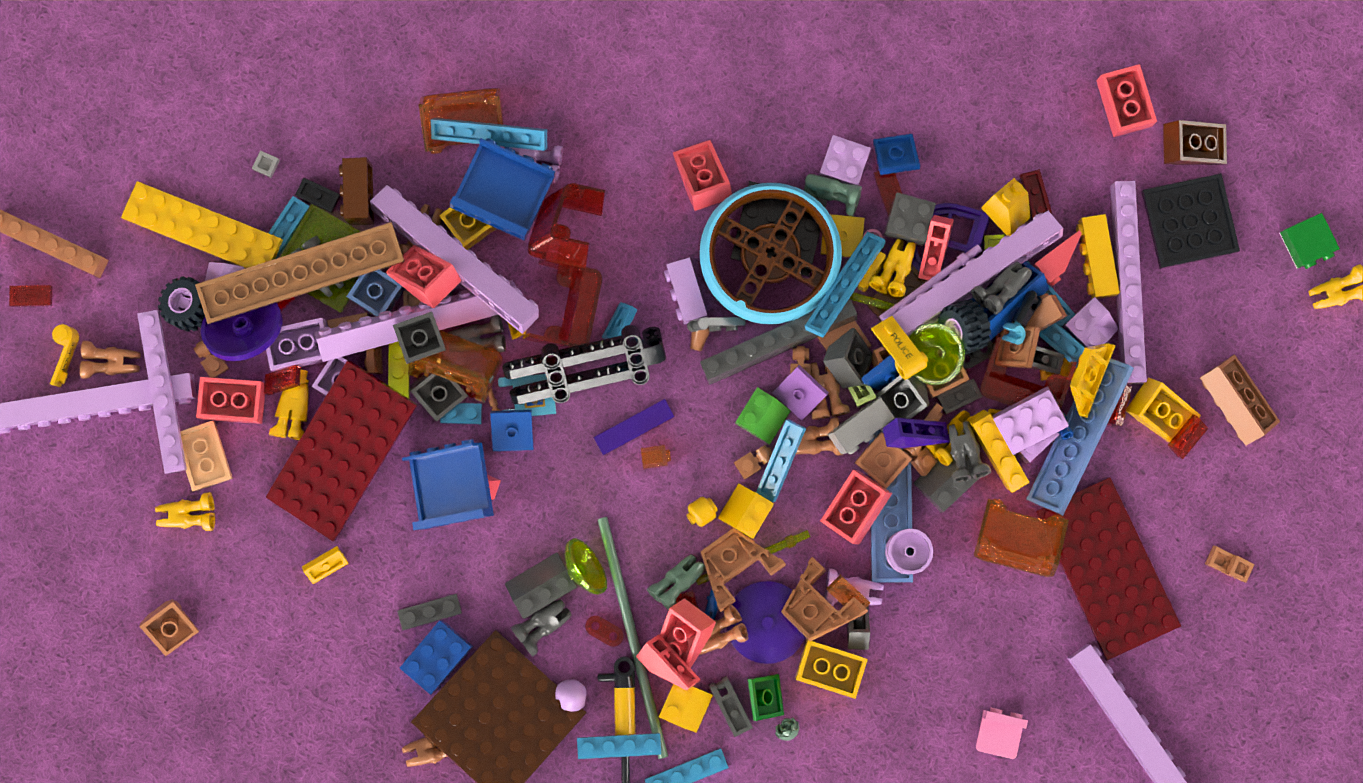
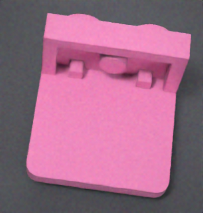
M992 707L990 711L983 710L976 749L980 752L1015 759L1022 728L1026 729L1028 720L1022 719V714L1011 712L1009 716L1002 714L1003 710Z

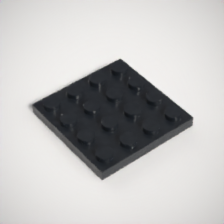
M1221 173L1141 191L1160 269L1240 252Z
M749 181L748 186L760 183ZM814 197L826 208L827 200ZM760 199L743 205L739 224L750 230L766 223L777 224L789 202L780 199ZM805 211L793 234L800 244L801 259L812 264L820 227L812 216ZM790 213L785 216V219L788 223H794L796 216ZM737 230L736 238H739L741 236L740 230ZM778 231L775 233V237L777 240L783 241L786 239V234L783 231ZM754 238L747 241L750 248L759 246L758 241ZM734 245L731 256L732 260L741 261V248ZM770 249V251L766 250L765 252L768 253V254H767V257H768V258H771L772 256L775 257V256H776V255L774 254V251H775V250H773V249ZM787 258L783 260V265L786 268H792L794 262L792 259ZM804 268L801 270V276L809 277L811 271Z

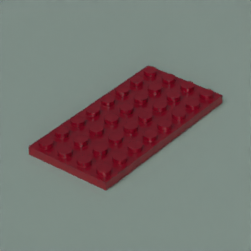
M348 360L266 495V498L331 541H335L418 404Z
M1111 477L1074 493L1063 516L1044 507L1036 511L1107 661L1181 627Z

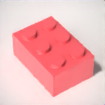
M1140 64L1102 74L1096 80L1113 137L1150 128L1157 122Z
M200 377L196 418L262 424L266 383L262 381Z
M853 470L820 522L852 544L859 545L892 493L862 472Z

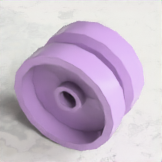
M905 529L896 532L889 538L886 544L885 555L887 562L895 571L901 574H915L922 572L929 566L933 558V546L925 533L917 529ZM909 547L912 548L911 556L907 555L906 550Z

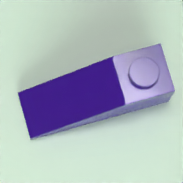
M895 418L883 428L887 447L910 448L950 442L946 422Z

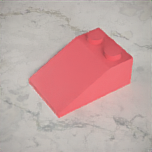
M711 140L673 152L694 211L723 202L732 195L730 182Z
M413 245L403 255L405 262L393 265L386 271L387 275L413 296L432 308H435L462 281L451 263L416 245Z
M684 598L669 608L660 636L691 668L709 640L716 621Z

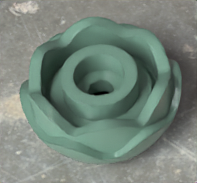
M785 718L781 724L776 726L775 734L781 740H792L799 733V722L794 718Z

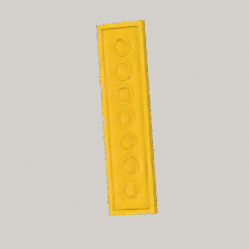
M138 181L121 216L126 221L245 268L274 260L283 242V239Z

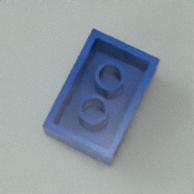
M439 620L401 665L400 669L432 695L472 649L473 645L446 622Z

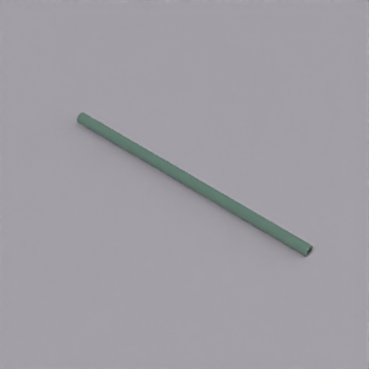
M604 517L597 520L651 732L660 733L661 755H658V759L668 757L646 667L636 657L641 647L608 518Z

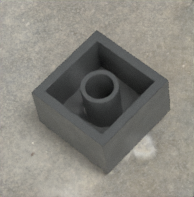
M897 192L892 201L884 236L902 239L903 241L923 246L927 239L936 203Z

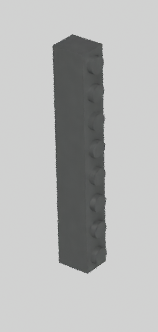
M850 298L827 333L857 320V312ZM813 312L700 361L709 385L817 338L818 335L805 329V324Z

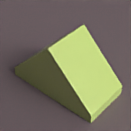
M868 385L848 387L857 408L876 399V395Z

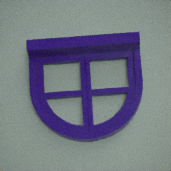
M953 203L935 205L933 216L948 214L947 218L952 219L953 215L974 220L967 245L949 240L947 248L966 253L977 244L982 247L984 235H986L991 219L984 211ZM916 244L912 265L920 271L922 260L918 254Z

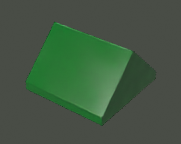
M779 674L747 678L753 721L783 716L784 708Z

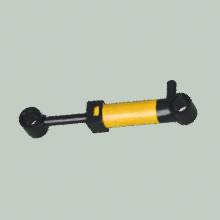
M623 656L614 663V673H599L598 681H614L615 735L635 734V665L631 658ZM621 661H627L630 664L628 672L624 673L619 670L618 666ZM629 756L621 757L622 783H630Z

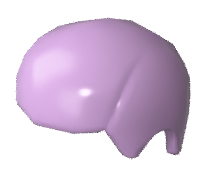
M575 679L564 680L557 685L555 697L556 700L560 701L562 709L571 712L579 711L585 705L587 691L582 683Z

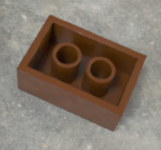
M367 157L342 158V164L339 165L340 177L343 176V184H340V196H343V204L340 205L341 217L344 216V220L350 226L374 225V212L371 209L370 203L374 198L373 165Z

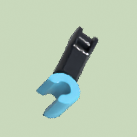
M1031 290L1026 293L1022 304L1012 319L1014 323L1007 322L1002 326L1004 329L1009 330V333L1001 338L1002 340L1017 345L1023 343L1026 336L1024 328L1042 303V299L1037 296L1035 291Z

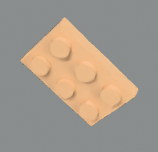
M215 421L180 431L187 468L186 473L192 491L195 492L233 479Z

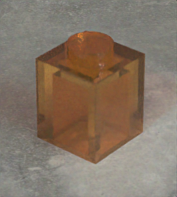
M665 445L641 448L644 470L668 466L667 462L671 461L670 449L665 450Z

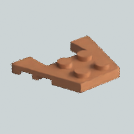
M735 528L700 551L720 612L736 602L735 598L726 588L725 583L750 565L760 561L771 576L786 566L782 559L777 558L767 549L762 548Z
M813 557L808 561L804 574H801L795 590L793 589L781 611L810 642L868 612L855 597L837 611L817 592L812 585L826 570Z

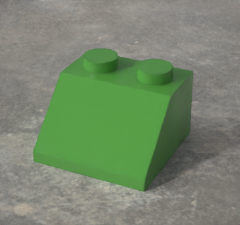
M757 387L735 424L770 445L791 410Z

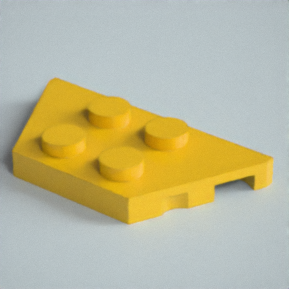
M1104 343L1086 347L1083 354L1079 357V364L1071 377L1070 384L1079 416L1087 418L1113 354L1114 344Z

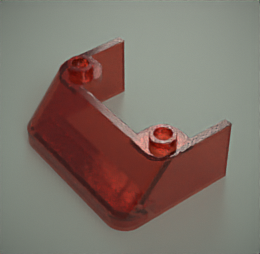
M570 183L546 197L538 212L528 242V253L536 258L586 269L589 242L571 239L570 229L565 225L557 223L562 207L602 216L606 190Z
M545 257L539 260V265L556 268L558 284L562 287L570 288L562 327L550 326L545 330L543 336L528 333L523 335L522 339L542 344L553 343L558 347L565 348L589 343L602 285L601 273L596 269Z
M1001 334L996 335L981 383L983 396L1011 406L1048 386L1061 409L1077 365L1076 358L1071 357L1065 376L1052 374L1046 379L1045 385L1041 386L1005 374L1007 367L995 365L997 351L1002 339Z

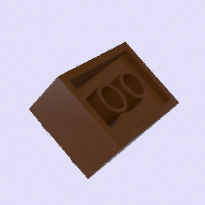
M1184 120L1163 124L1164 164H1227L1226 124Z

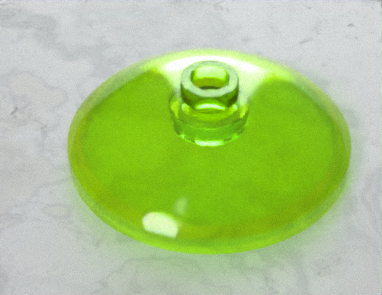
M930 323L917 328L910 335L909 338L920 352H924L928 358V362H926L927 367L914 375L919 381L929 385H940L951 381L959 374L964 363L965 351L959 335L953 329L944 324ZM939 349L942 351L941 357L937 354Z
M576 538L569 540L566 543L564 553L570 578L589 593L599 595L605 592L607 589L606 574L595 553L583 541Z

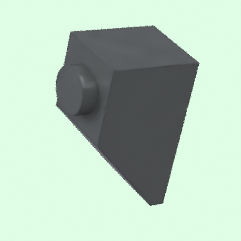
M1036 346L1032 368L1060 374L1065 355Z
M863 605L868 610L866 614L847 623L848 649L869 650L870 622L868 605Z

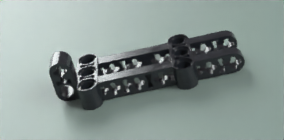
M627 325L622 329L621 336L559 349L556 344L548 343L542 347L541 354L506 362L502 366L506 379H516L545 372L547 380L514 387L509 392L513 404L518 405L552 397L555 402L564 403L569 400L570 393L619 381L632 379L635 384L643 385L650 378L648 366L661 363L666 359L660 329L658 327L646 328L642 332L643 339L641 340L639 329L634 325ZM626 354L627 361L568 375L565 372L564 367Z

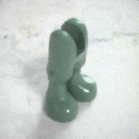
M815 174L807 175L804 186L805 192L816 198L840 201L846 205V214L854 216L861 196V186L841 183L837 179Z
M690 554L674 568L670 569L666 573L665 578L649 586L647 591L669 611V608L677 603L676 599L679 594L690 588L705 570V565L702 562H696V557ZM672 584H674V586L671 587V588L666 592V590H667Z

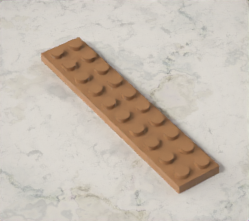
M390 222L195 284L207 324H211L405 261L393 223Z

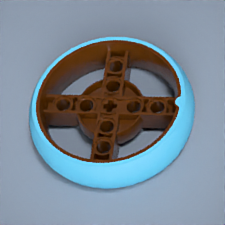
M760 183L733 193L713 211L701 237L700 264L708 288L727 310L755 323L782 324L809 314L817 308L839 275L841 267V240L831 215L813 196L787 184ZM780 199L789 202L777 224L766 223L750 230L728 218L738 208L755 200ZM805 211L816 221L825 239L826 263L824 271L801 259L800 244L793 234ZM790 213L794 214L796 221L788 223L785 216ZM738 229L741 232V236L739 238H732L730 231ZM783 231L786 234V239L783 241L777 240L775 233ZM718 236L741 248V262L748 275L736 296L725 286L716 266L715 246ZM754 238L758 241L759 246L750 248L747 241ZM770 249H773V250H775V251H774V254H775L776 256H775V257L772 256L771 258H768V257H767V254H768V253L765 252V251H766V250L770 251ZM787 258L792 259L794 266L792 268L784 267L783 260ZM763 266L766 269V274L758 276L755 272L756 267ZM804 268L809 269L812 276L807 279L803 278L801 270ZM791 276L813 289L805 298L787 307L764 309L752 306L764 283H779ZM747 284H754L756 292L753 294L747 293L745 290Z

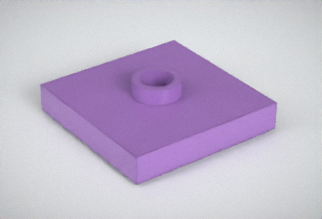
M798 365L772 393L802 421L829 392Z

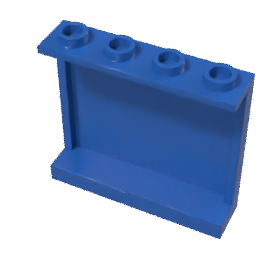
M480 138L479 147L456 195L450 201V208L525 241L555 178V171L545 163H542V165L535 163V160L527 155L522 157L515 154L516 151L509 147L502 148L497 146V142L494 140Z
M473 439L461 441L462 445L456 446V443L446 444L444 449L439 450V447L428 448L426 453L414 451L409 453L410 456L402 458V461H409L418 512L419 521L412 522L413 530H424L494 516L482 443H474Z

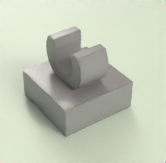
M260 151L252 169L272 178L280 160Z

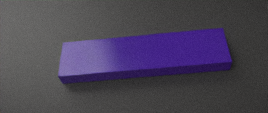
M664 399L593 438L604 456L674 418V415Z

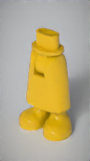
M292 368L291 377L287 378L289 381L285 384L277 405L275 417L279 418L278 423L270 428L269 435L287 438L288 420H292L288 437L294 440L301 439L305 432L301 428V422H307L308 371Z

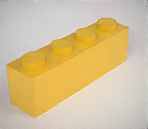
M1106 214L1081 218L1078 224H1076V231L1080 230L1082 233L1080 253L1082 256L1084 255L1083 271L1085 275H1088L1089 283L1086 285L1087 293L1096 299L1117 296L1120 294Z
M982 410L967 419L1005 488L1013 493L1028 484L1029 480L1010 451L991 414Z

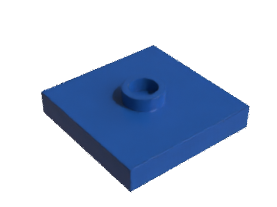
M913 134L873 139L880 175L920 169Z
M890 355L861 379L865 385L881 391L900 374L895 367V360Z
M532 410L490 412L493 451L534 450Z

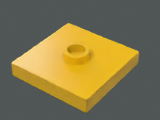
M831 215L839 232L842 257H851L863 239L865 218ZM823 233L820 255H826V244Z

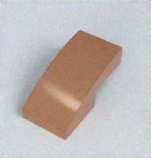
M1217 546L1212 547L1205 562L1206 565L1244 583L1247 582L1254 567L1253 563Z

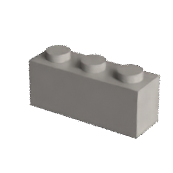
M882 398L874 399L827 435L840 454L848 453L850 455L859 449L858 445L863 441L867 443L875 437L874 433L879 429L883 431V428L895 417Z

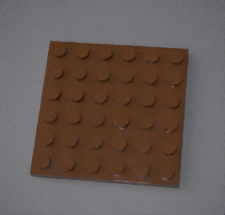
M495 630L411 721V724L476 783H525L587 712L583 709L572 712L562 709L560 701L556 700L555 697L557 685Z

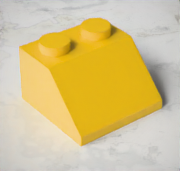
M1015 178L981 207L994 223L1009 236L1030 219L1028 192Z
M738 484L718 519L753 539L774 503Z
M673 684L659 714V718L697 733L713 695L695 686L685 690Z

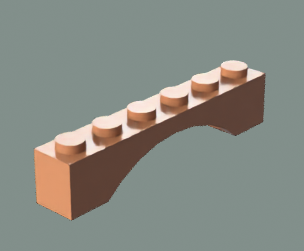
M0 210V233L101 278L109 260Z

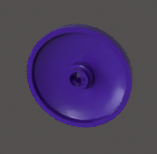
M274 303L211 324H207L206 317H204L201 325V337L206 348L215 357L227 361L246 360L259 355L273 344L282 328V313L278 304Z
M762 581L745 587L734 597L736 602L731 605L739 612L742 621L726 628L729 631L740 623L746 626L748 640L742 643L737 640L731 641L740 654L754 662L771 664L789 658L800 648L805 636L781 613L793 591L792 589L777 582Z

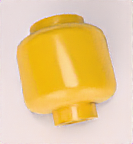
M702 496L688 505L689 513L686 516L692 525L696 523L698 526L703 527L716 518L718 509L711 498Z

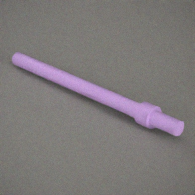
M977 244L968 252H963L957 256V260L879 316L881 321L886 316L898 312L902 305L910 304L916 300L920 293L927 292L936 282L945 279L954 270L961 266H966L969 260L982 252L981 247Z

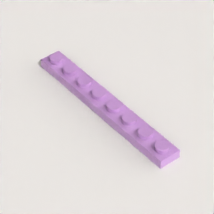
M153 310L137 313L164 473L185 471L187 468L160 311Z

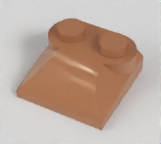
M173 599L164 602L148 614L139 625L165 656L199 632L198 628L182 610L181 605Z

